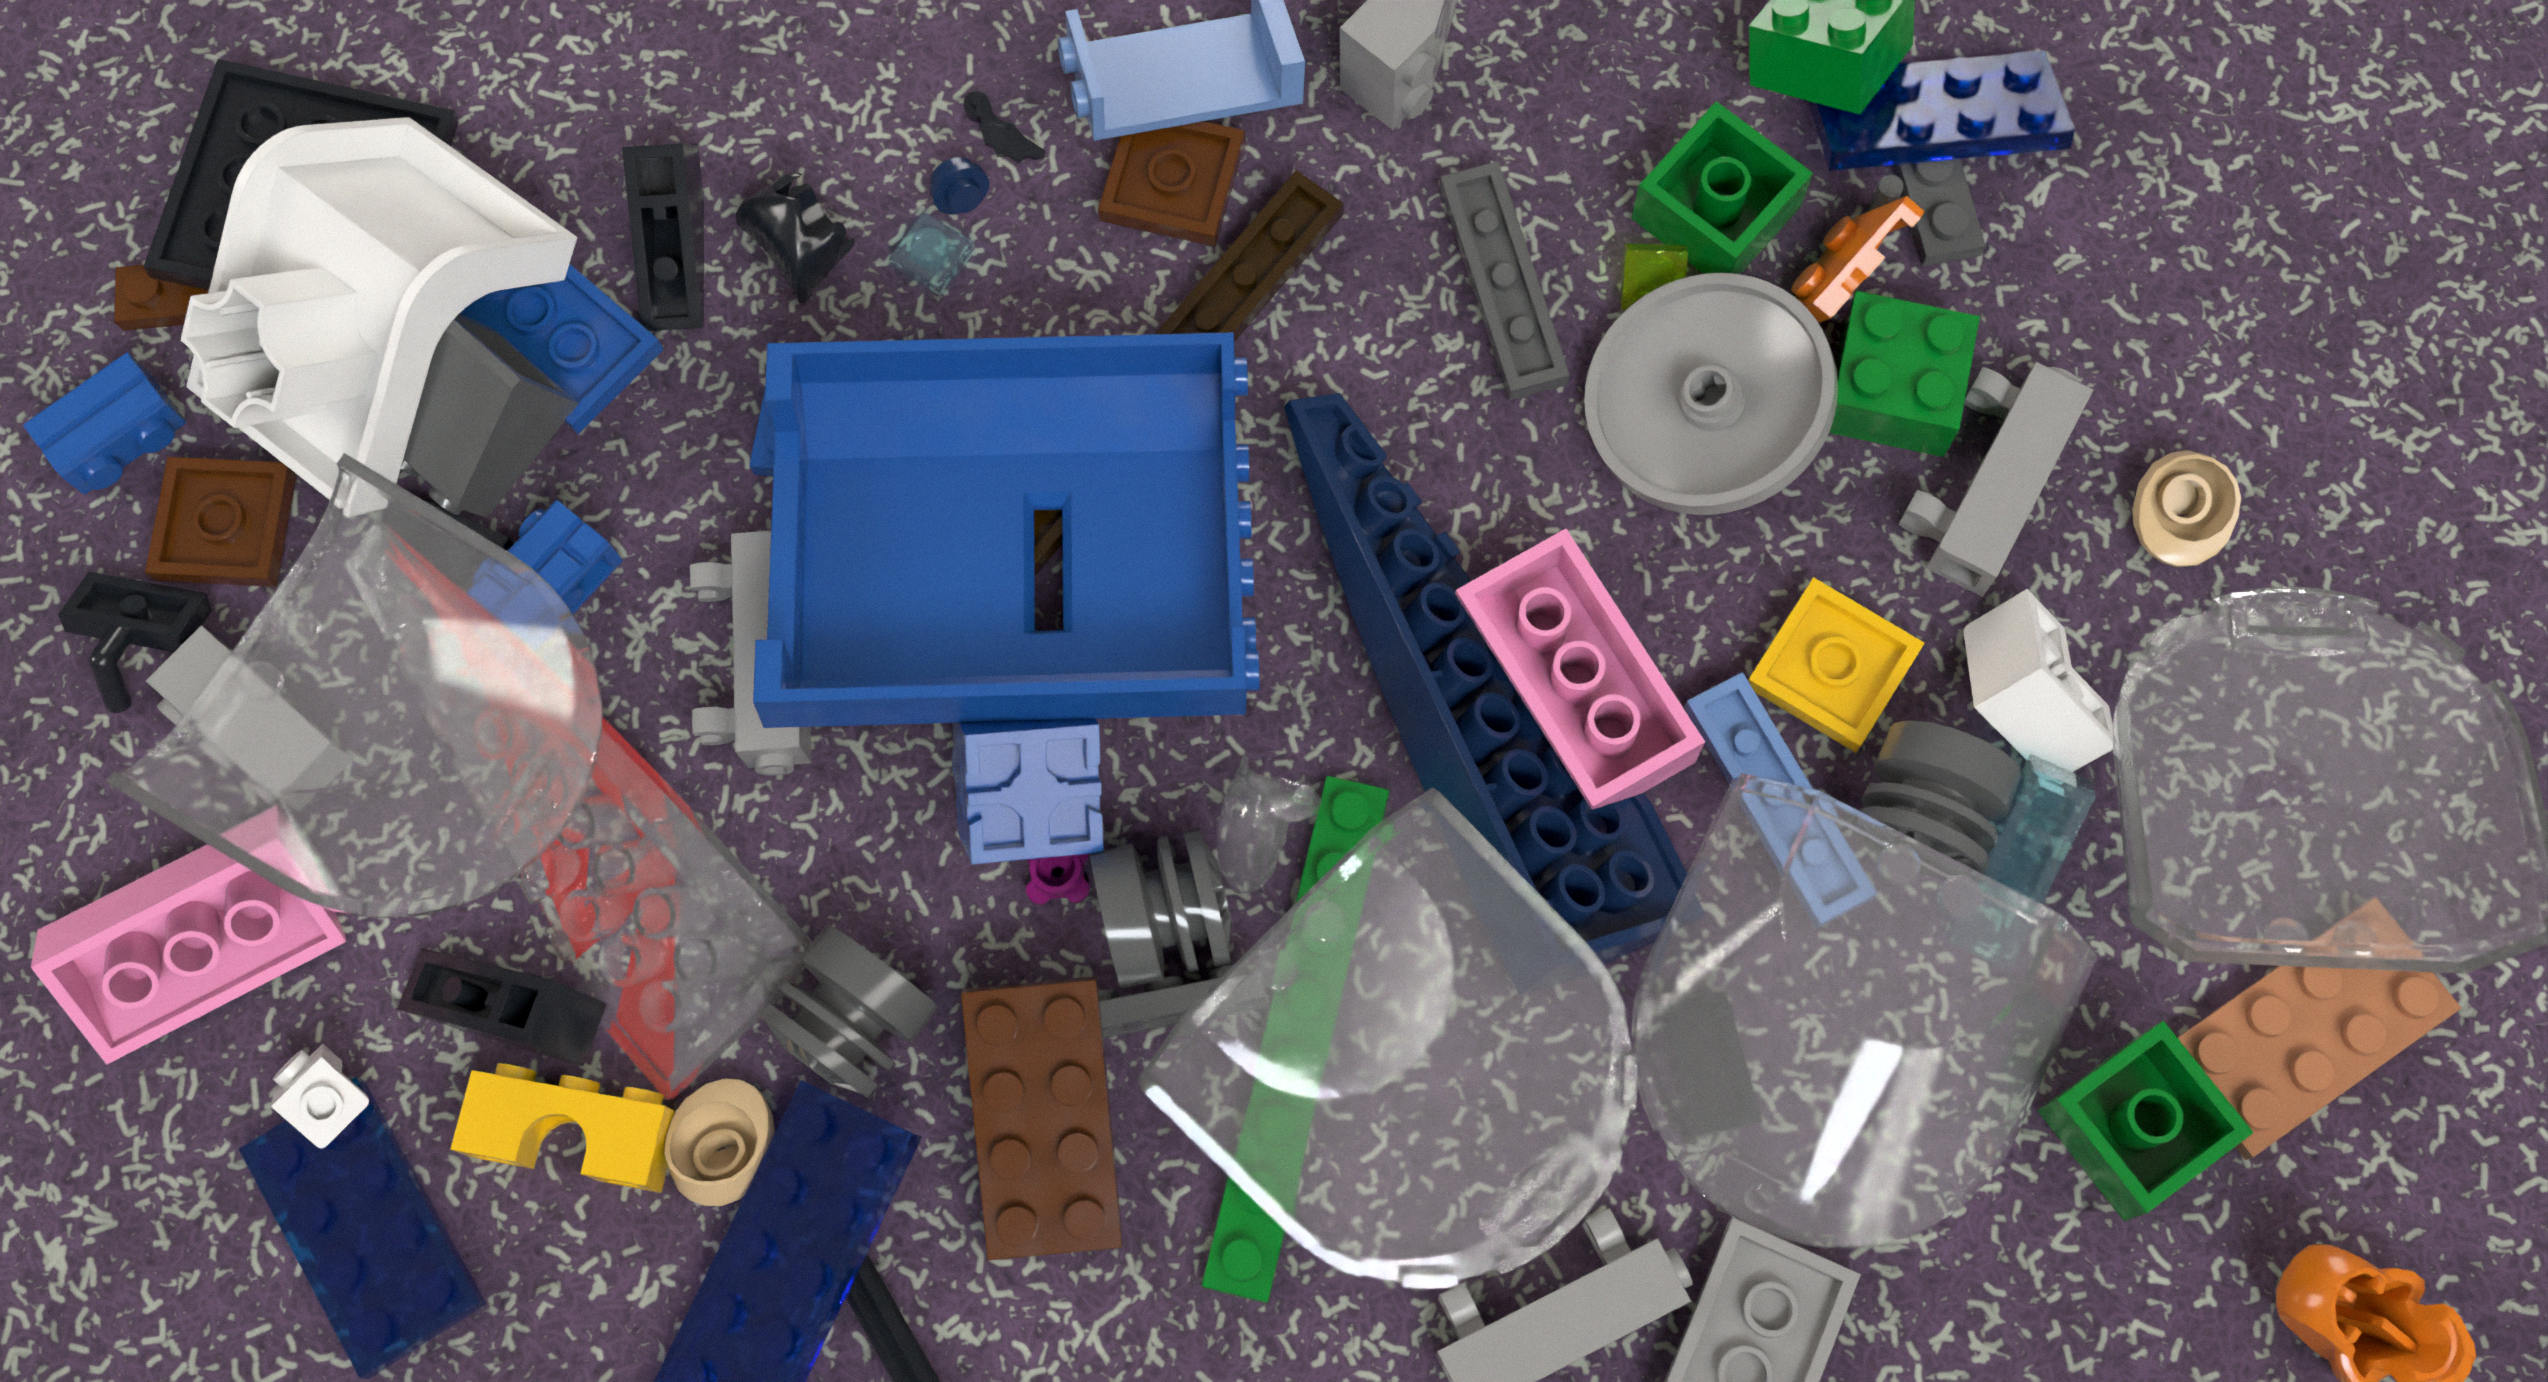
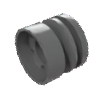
M1907 720L1893 723L1886 734L1874 765V771L1882 782L1869 784L1863 793L1861 801L1864 808H1860L1855 814L1850 827L1854 839L1879 857L1921 875L1958 883L1979 882L1985 876L1990 862L1987 852H1990L1996 846L1999 838L1995 827L1989 821L2002 820L2008 814L2022 777L2019 765L2004 751L1983 739L1958 729L1922 721Z
M1200 828L1184 831L1190 861L1174 863L1168 835L1158 837V868L1145 871L1133 844L1106 849L1103 853L1090 854L1103 924L1121 989L1162 980L1164 978L1163 948L1171 946L1177 947L1183 964L1189 973L1199 971L1193 941L1205 938L1209 939L1215 967L1231 963L1229 955L1232 926L1230 911L1218 861L1215 860L1204 842Z
M827 924L800 958L805 967L820 982L815 990L811 993L784 980L777 988L801 1007L792 1019L768 1002H766L756 1016L767 1024L784 1050L833 1086L837 1085L858 1092L870 1100L879 1088V1085L856 1068L866 1056L886 1071L891 1072L896 1064L891 1056L878 1044L877 1039L885 1030L913 1043L939 1007L921 990L877 956L838 929Z

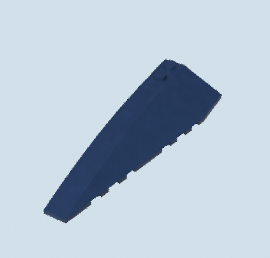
M1340 393L1289 400L1284 406V410L1327 546L1362 643L1415 771L1520 994L1571 979L1706 920L1709 916L1652 803L1644 793L1593 810L1590 808L1455 593L1458 588L1473 581L1455 559L1460 550L1445 531L1437 535L1417 508L1422 503V500L1408 482L1403 484L1398 479L1393 478L1383 464L1387 454Z

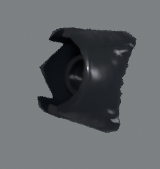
M794 171L778 178L770 186L759 190L757 194L744 199L736 212V223L743 231L755 239L756 243L763 247L771 260L777 264L778 269L782 271L784 278L792 287L793 295L797 296L798 302L806 304L811 298L813 290L819 286L822 279L828 276L830 270L835 268L838 262L850 252L855 241L854 238L848 239L845 237L847 232L842 223H832L826 216L811 185L806 183L790 188L792 182L802 175Z

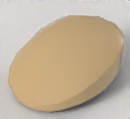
M2190 450L2169 453L2154 462L2138 483L2132 509L2134 528L2141 545L2151 556L2173 567L2197 566L2218 554L2229 541L2239 517L2241 494L2237 480L2227 466L2210 456ZM2181 514H2188V515L2183 516V517L2177 516V515H2181Z
M724 1078L703 1085L685 1098L678 1107L666 1134L664 1155L669 1172L678 1191L687 1199L704 1206H723L740 1200L757 1186L770 1164L775 1136L773 1114L765 1096L755 1086L745 1081ZM724 1146H732L723 1150L716 1151Z

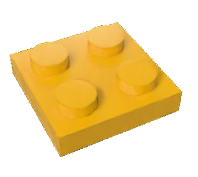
M1813 577L1748 679V682L1758 695L1857 753L1925 643Z

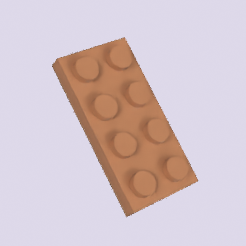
M2372 900L2177 1038L2254 1132L2235 1147L2242 1157L2248 1160L2255 1157L2461 1009V1006L2377 902Z

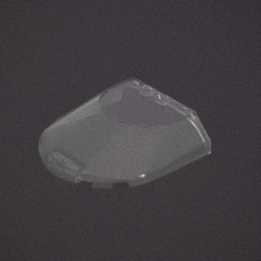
M344 453L336 463L339 469L337 481L318 528L295 565L208 686L174 729L154 749L122 772L113 771L106 783L276 886L306 902L331 911L361 917H415L461 906L494 891L533 864L557 839L582 801L594 771L602 731L600 682L592 652L580 626L564 601L539 574L508 551Z
M2266 587L2230 593L2214 598L2211 608L2206 611L2197 613L2187 619L2180 613L2164 624L2146 641L2143 653L2131 669H2128L2115 707L2112 727L2113 756L2131 923L2186 962L2466 974L2547 945L2548 819L2531 748L2514 706L2498 683L2494 680L2483 684L2462 663L2467 651L2421 620L2413 630L2392 619L2378 615L2377 611L2381 604L2379 602L2348 593L2319 588Z
M1741 773L1733 779L1655 941L1640 977L1634 1001L1632 1036H1635L1639 1072L1636 1082L1642 1104L1653 1131L1660 1133L1669 1151L1680 1164L1678 1169L1682 1175L1705 1198L1731 1217L1785 1241L1820 1248H1855L1880 1245L1903 1239L1930 1228L1952 1215L1976 1195L2004 1161L2020 1131L2098 955L2063 915L1819 790Z
M1432 787L1375 825L1179 1019L1139 1076L1138 1082L1140 1088L1290 1236L1308 1251L1328 1264L1357 1277L1365 1274L1375 1278L1400 1282L1403 1288L1434 1289L1459 1286L1458 1280L1480 1276L1494 1270H1498L1500 1275L1507 1273L1535 1259L1554 1246L1577 1226L1608 1186L1623 1156L1624 1151L1620 1148L1626 1131L1630 1110H1636L1638 1068L1637 1054L1632 1050L1628 1024L1624 1015L1627 1013L1625 1004L1612 977L1599 957L1582 937L1438 790Z

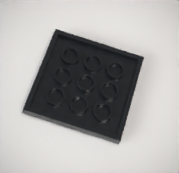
M217 59L144 263V269L148 276L153 279L204 290L210 289L236 179L250 156L265 141L279 132L302 125L410 117L451 147L459 123L455 110Z

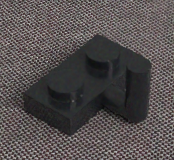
M88 572L58 615L65 632L101 639L89 657V665L106 709L111 713H121L129 709L132 704V699L118 664L129 645L175 652L204 624L212 609L207 593Z

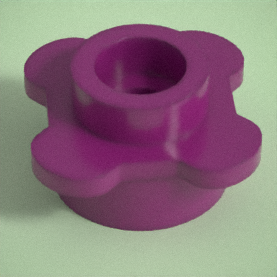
M1089 854L1026 859L1027 863L1030 864L1031 881L1026 886V894L1030 901L1037 905H1044L1050 899L1067 898L1071 903L1084 901L1090 892V885L1084 879V863L1089 859ZM1055 867H1061L1064 870L1063 875L1059 878H1055L1051 874Z

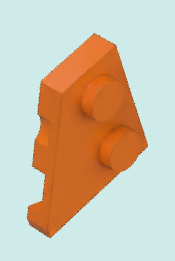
M1905 196L1852 219L1849 216L1843 217L1826 234L1823 245L1827 248L1818 262L1808 266L1795 280L1791 291L1796 294L1794 297L1810 311L1818 323L1831 319L1852 296L1855 289L1885 259L1877 249L1886 235L1905 226L1912 228L1925 211L1908 196Z

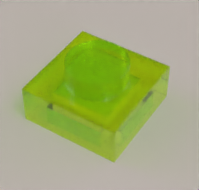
M1624 243L1619 299L1621 309L1627 310L1643 296L1661 286L1686 278L1688 259L1686 245Z

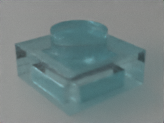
M923 212L889 260L893 269L942 297L976 250L971 239Z

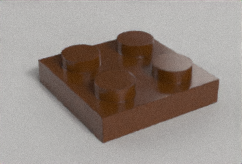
M1202 121L1120 136L1098 208L1100 221L1216 247L1246 144L1245 130Z
M167 457L145 573L155 581L277 587L297 474L282 462Z

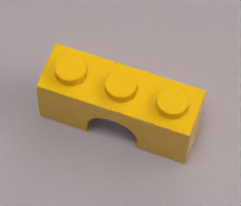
M497 1063L495 1074L471 1071L450 1150L471 1158L534 1169L540 1145L546 1135L557 1126L575 1122L580 1125L586 1138V1153L580 1174L599 1182L662 1193L668 1169L664 1155L665 1140L675 1113L674 1110L662 1105L663 1094L640 1088L625 1087L622 1098L598 1093L600 1083L568 1075H561L558 1086L535 1082L536 1071Z

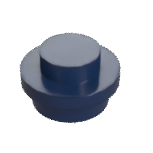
M955 157L944 161L933 171L930 179L931 199L936 208L945 214L954 215L975 209L985 198L989 190V178L983 168L964 157Z

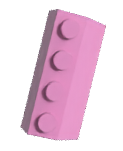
M1567 529L1560 531L1456 590V596L1592 810L1642 794L1696 763L1705 744L1704 739Z
M276 809L38 929L31 968L107 1065L345 943L346 936L309 853L280 811Z

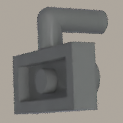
M1955 139L1895 150L1892 164L1896 176L1886 175L1880 179L1867 212L1900 199V195L1902 197L1908 196L1925 211L1924 214L1911 228L1922 267L1981 256L1986 245Z

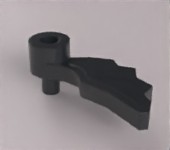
M974 91L965 97L964 109L967 117L973 122H981L985 146L994 148L997 157H1010L1018 164L1026 158L1033 160L1045 158V150L1024 137L1012 122L1000 121L992 111L990 101L984 93Z

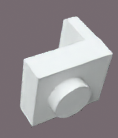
M324 1044L311 1056L300 1050L273 1077V1080L279 1087L274 1091L271 1107L318 1148H325L369 1103L367 1094L342 1073V1060Z

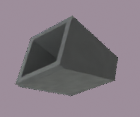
M459 313L447 327L434 350L401 469L414 477L420 474L432 485L428 491L429 496L447 511L459 515L464 510L487 517L562 426L565 418L578 406V403L499 332Z

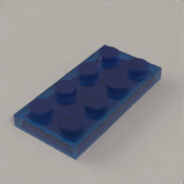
M2045 51L1899 63L1860 115L1809 101L1829 171L2071 149L2075 128Z
M354 1077L351 1081L367 1094L369 1103L325 1148L315 1146L285 1120L239 1148V1151L359 1378L370 1379L487 1303L366 1082L363 1079Z

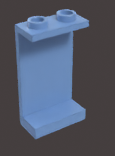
M1251 0V14L1089 42L1086 40L1078 10L1065 11L1067 36L1057 40L1061 67L1064 74L1074 73L1076 81L1070 82L1074 111L1077 118L1087 117L1094 141L1303 104L1305 60L1284 0Z

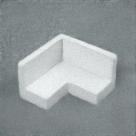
M2028 589L1965 626L1963 633L1974 708L2048 782H2056L2117 748L2109 705L2072 668L2065 628Z

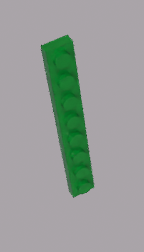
M1326 776L1202 1282V1288L1265 1304L1269 1303L1387 807L1388 789Z

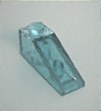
M2032 754L2029 755L2021 771L2022 777L2008 814L1996 823L1995 829L1999 838L1996 846L1990 852H1987L1990 862L1985 876L1979 882H1971L1947 939V944L2009 971L2096 798L2091 780Z

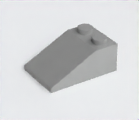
M1367 0L1340 27V89L1392 130L1407 116L1414 119L1420 115L1433 97L1434 90L1432 88L1458 0Z

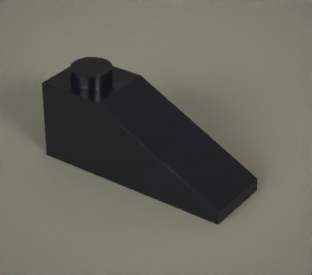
M698 143L622 147L641 325L648 331L703 328L704 197Z
M422 948L397 1009L539 1055L584 1066L607 1003L551 979Z

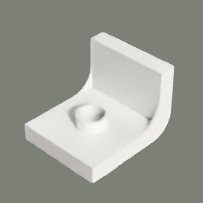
M410 117L302 125L286 129L265 141L250 156L241 169L232 191L209 293L190 297L181 341L194 353L186 387L200 397L201 402L232 427L239 428L349 516L389 508L431 359L447 327L468 305L486 294L504 289L565 280L577 236Z

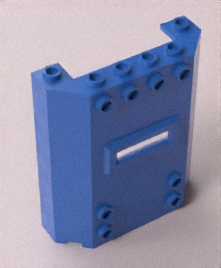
M1234 333L767 343L765 402L775 430L767 639L755 640L753 704L763 728L1246 715L1247 691H1259L1260 679L1259 652L1256 650L1255 617H1242V597H1254L1253 558H1240V539H1251L1252 530L1251 502L1238 501L1237 482H1249L1248 444H1236L1235 396H1248L1247 357H1234ZM1034 510H1062L1063 630L1035 631Z

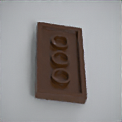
M1097 976L963 989L961 999L987 1260L1122 1248V1222Z

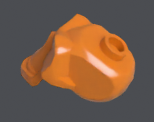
M2327 1244L2308 1245L2293 1257L2282 1273L2276 1288V1309L2280 1319L2313 1351L2329 1361L2333 1374L2339 1382H2379L2388 1375H2391L2397 1382H2464L2470 1374L2476 1359L2475 1343L2462 1318L2453 1307L2444 1303L2434 1305L2420 1304V1300L2425 1293V1279L2411 1270L2392 1267L2379 1269L2370 1262L2346 1250Z

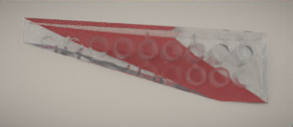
M377 521L347 567L350 576L382 634L392 635L400 648L402 661L399 665L409 684H419L433 711L427 717L438 737L449 738L460 758L454 766L502 853L511 852L517 862L522 880L518 883L529 904L539 903L554 930L548 938L560 960L570 959L572 965L582 978L583 982L576 987V990L607 1003L600 1024L656 1089L664 1095L666 1100L675 1098L760 1019L756 1015L766 1002L774 1006L784 996L777 988L783 980L790 983L796 981L805 969V965L800 958L813 941L658 772L570 684L489 609L474 598L463 586L387 521Z

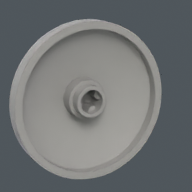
M1708 273L1689 276L1661 286L1643 296L1621 314L1608 329L1592 358L1587 374L1584 396L1587 426L1592 441L1607 468L1626 489L1637 497L1665 510L1683 514L1715 515L1733 512L1760 503L1777 494L1802 474L1814 460L1830 432L1835 417L1838 399L1837 370L1829 343L1819 323L1798 299L1784 289L1770 282L1741 274Z

